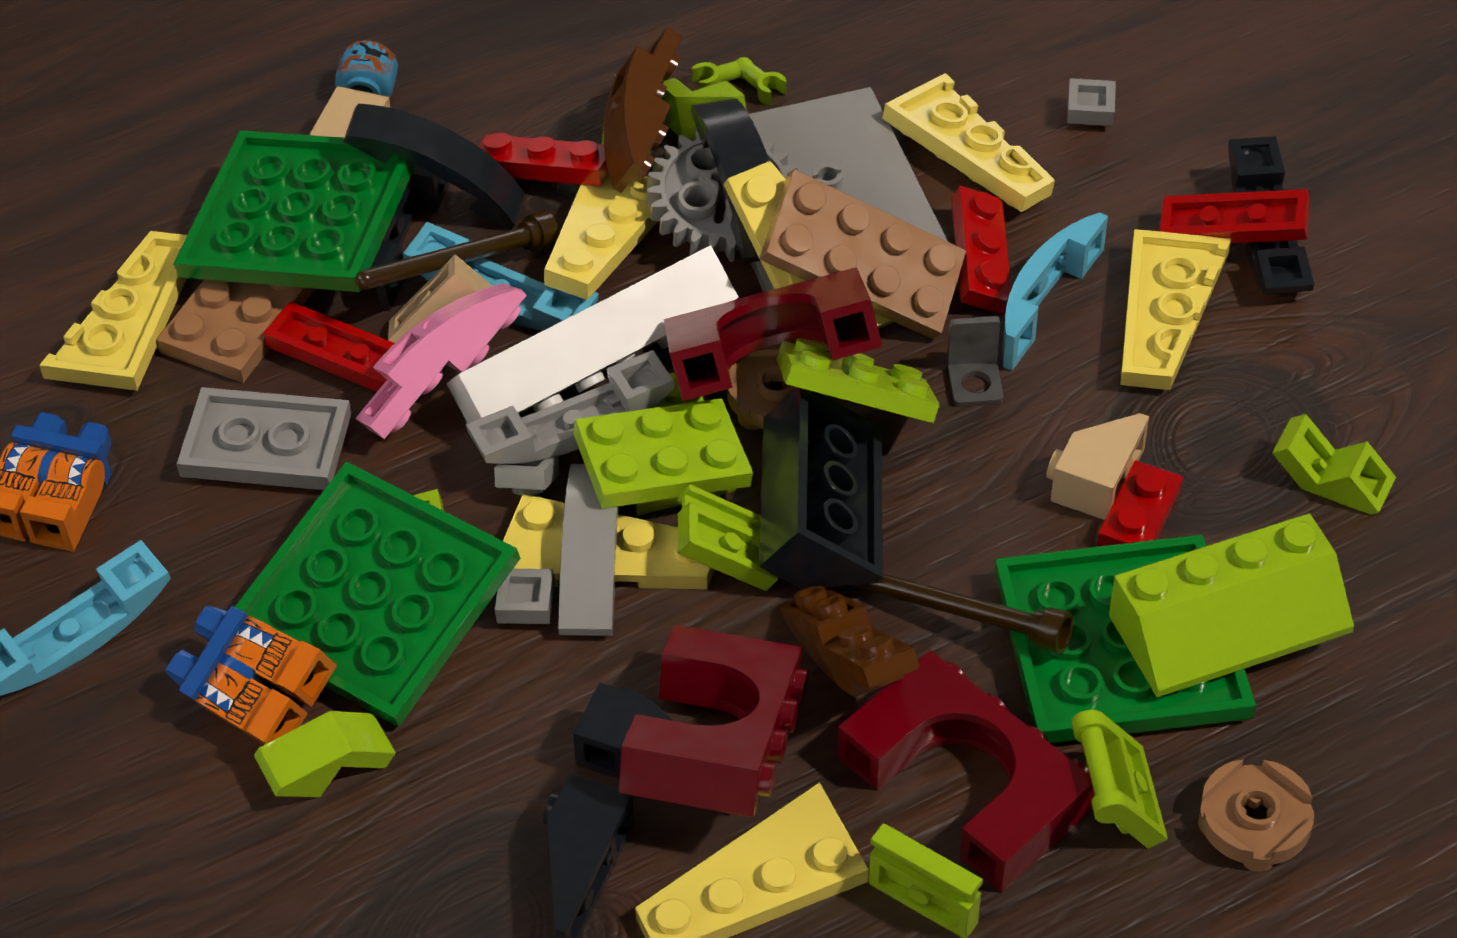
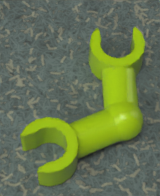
M740 57L735 61L719 66L710 62H701L691 68L692 81H699V89L723 81L729 82L741 78L757 88L758 99L765 105L772 106V91L770 90L772 88L787 95V82L782 74L772 71L765 73L747 57Z

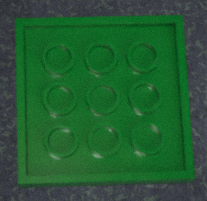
M240 130L173 263L177 275L180 278L360 292L361 289L355 283V276L359 271L371 268L416 165L395 153L384 164L343 142L344 137Z
M346 461L235 608L300 642L304 641L320 649L337 664L324 687L400 727L521 558L517 548ZM313 669V671L311 672V674L309 675L308 678H310V679L313 678L314 669Z
M1203 534L995 559L994 574L1003 606L1033 614L1038 609L1045 611L1046 608L1052 607L1071 612L1073 615L1072 635L1067 648L1060 655L1038 649L1036 642L1029 641L1027 634L1009 630L1032 726L1042 731L1050 743L1076 740L1071 720L1075 715L1085 710H1098L1128 734L1253 719L1256 704L1245 669L1156 697L1109 617L1115 575L1206 547Z

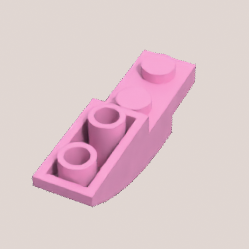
M502 283L461 297L429 315L392 345L373 366L387 380L355 419L369 431L383 439L389 433L393 434L399 431L408 421L411 415V410L409 409L419 396L429 393L440 382L443 376L441 370L445 365L463 372L482 361L489 350L488 342L499 329H505L513 323L521 310L519 304L527 295L519 288Z

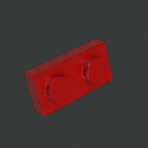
M1135 460L1098 533L1097 546L1157 540L1180 494L1184 476Z

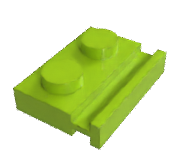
M691 484L678 495V502L682 503V510L678 513V554L764 591H767L778 580V577L759 567L761 515Z
M883 823L871 838V844L875 847L870 853L869 884L958 936L968 938L978 924L981 892L978 889L982 885L983 879Z

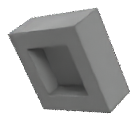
M1070 78L1067 123L1113 126L1116 81Z
M558 456L534 462L497 464L494 467L495 487L512 488V492L517 495L539 494L546 490L559 475Z
M513 569L497 591L495 603L497 623L550 624L555 587L553 569Z

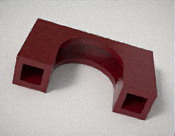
M857 267L664 319L669 353L683 401L733 388L729 370L735 362L750 353L780 344L782 341H797V338L822 341L827 344L832 360L883 347L872 302Z
M674 625L662 652L659 699L721 710L738 717L740 720L728 724L705 726L635 714L622 744L619 793L754 818L761 796L771 797L777 764H782L784 760L788 732L793 733L795 728L798 703L804 702L809 670L800 669L802 647Z
M929 650L918 659L919 669L904 674V678L888 684L838 726L837 758L878 791L916 757L935 747L945 745L969 746L993 757L1007 773L1010 783L1000 795L962 827L959 858L1002 893L1092 812L1091 802L1095 793L1090 773L1083 763L1076 759H1069L1051 745L1042 731L1034 726H1027L1009 712L1005 704L997 696L990 693L986 694L968 680L965 673L956 664L945 662Z

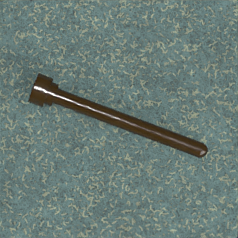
M543 211L524 217L523 221L513 230L361 270L355 276V283L360 289L368 290L437 271L455 254L466 263L520 247L534 253L554 248L560 234L559 227L555 218L549 212Z
M884 573L883 578L877 583L847 585L1027 634L1029 641L1036 642L1038 649L1059 655L1067 648L1072 635V613L1052 607L1046 608L1045 611L1038 609L1033 614Z

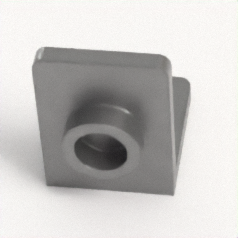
M997 316L952 319L949 322L947 370L953 404L956 407L1003 403L1004 395L997 364L1000 320ZM980 376L990 383V387L982 393H971L965 390L961 383L967 377Z

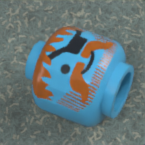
M370 40L355 41L347 45L341 53L336 72L335 86L390 98L393 94L397 77V59L388 47Z

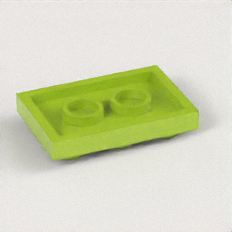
M797 338L796 344L782 341L776 360L785 384L934 423L940 404L926 379L921 378L923 374L921 371L901 364H894L892 370L873 365L874 359L861 353L832 360L831 354L825 352L826 347L818 342L804 338Z
M722 398L575 419L573 434L601 509L678 498V495L689 484L709 493L751 486L753 471Z

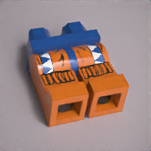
M40 412L30 427L16 425L10 436L12 442L7 445L0 458V514L9 515L12 523H5L0 520L1 537L25 542L29 536L30 542L71 552L75 551L101 495L103 485H107L112 475L107 460L112 441L108 428L105 425L87 422L83 424L77 437L66 435L68 430L63 419L57 415ZM48 524L58 526L60 533L48 531Z
M205 606L195 622L194 631L201 637L209 640V643L199 658L183 649L176 653L166 668V674L181 686L179 691L196 704L265 745L300 727L308 713L287 696L274 689L271 690L262 685L261 682L265 681L312 707L337 667V664L320 649L304 641L300 642L266 623L248 616L233 606L230 607L228 612L212 606ZM314 669L313 678L308 684L304 685ZM285 716L283 727L274 733Z

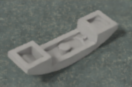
M652 350L607 368L609 383L522 418L514 406H510L467 423L466 427L486 463L517 464L539 461L579 449L573 434L575 419L653 408L675 388L674 381Z
M571 464L568 475L562 533L558 629L559 635L613 636L614 576L618 511H620V506L601 509L585 464Z

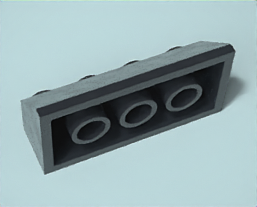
M795 387L764 416L760 568L800 589L812 586L834 587L877 583L883 578L882 427L821 393Z

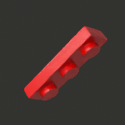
M495 133L491 135L486 134L478 145L479 148L494 158L515 179L601 187L609 175L604 145L597 144L594 141L569 142L553 140L550 137L524 138L513 137L506 133Z
M959 186L951 201L955 245L966 250L958 277L960 302L1004 315L1011 292V280L1002 199L986 192H979Z
M1308 189L1164 196L1160 232L1230 238L1231 243L1307 240L1311 200Z
M290 301L263 332L265 347L377 392L387 380L373 366L395 343Z

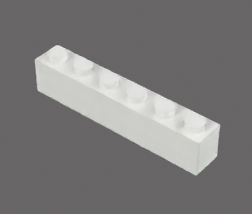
M710 245L463 371L446 384L467 423L510 406H514L518 414L531 407L537 412L563 402L559 393L573 385L581 393L605 380L601 372L602 370L644 354L643 349L658 342L661 350L667 348L668 341L664 319L733 301L739 297Z

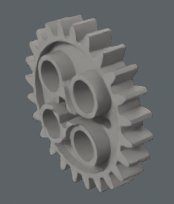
M697 129L695 141H690L685 136L680 135L678 136V149L666 145L664 146L663 158L654 159L653 172L648 173L647 206H651V220L660 221L659 233L661 235L673 233V246L678 247L688 241L691 243L690 255L699 252L701 248L711 245L716 256L718 251H725L728 260L734 262L735 253L739 249L730 226L732 211L726 198L723 222L720 224L715 223L723 185L710 148H703ZM770 140L763 144L769 161L774 164L785 179L793 169L798 170L797 165H787L788 153L786 151L774 154L775 141Z

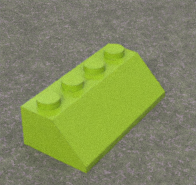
M1310 513L1114 576L1109 617L1156 697L1353 633L1354 629L1336 552Z

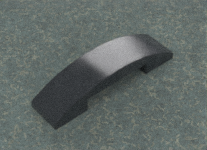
M737 98L691 106V114L703 148H710L722 185L727 178L769 162L760 135L747 110ZM723 185L732 211L730 226L743 264L758 262L760 259Z
M358 103L354 108L343 142L384 164L395 153L473 195L470 210L508 230L514 228L524 192L509 172L484 150L440 124L405 111Z
M1276 136L1229 139L1228 152L1233 193L1284 190L1282 184L1285 169ZM1297 240L1244 243L1252 272L1264 294L1313 291L1315 284L1305 247H1298Z
M417 165L415 166L372 267L403 259L401 245L419 208L438 211L450 185L449 182ZM404 280L375 287L380 310L390 312Z

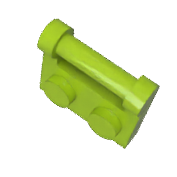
M1085 710L1075 715L1071 720L1075 739L1083 745L1095 793L1091 802L1095 819L1100 823H1115L1123 834L1129 833L1148 849L1168 840L1143 746L1098 710Z

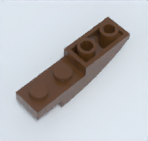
M668 26L648 52L637 45L617 71L609 91L604 118V150L612 187L619 193L624 191L632 179L638 182L642 181L655 159L649 155L650 150L655 151L669 129L663 122L671 105L661 100L667 89L661 82L662 79L667 81L681 59L675 52L683 36Z
M824 586L805 588L794 595V601L779 606L782 617L810 657L832 681L853 697L904 678V674L920 668L914 647L873 628L866 606Z

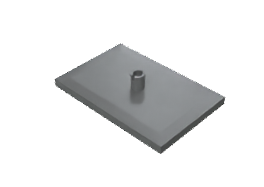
M871 87L749 114L763 144L773 140L775 141L774 154L784 151L788 153L787 165H797V171L947 241L890 124L882 119L883 110ZM722 186L721 196L726 206L727 196ZM761 261L752 262V268L762 291L773 290L774 287ZM957 280V284H956L955 290H959V281H958V280Z

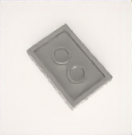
M201 387L177 461L179 476L324 490L334 478L351 417L349 400Z

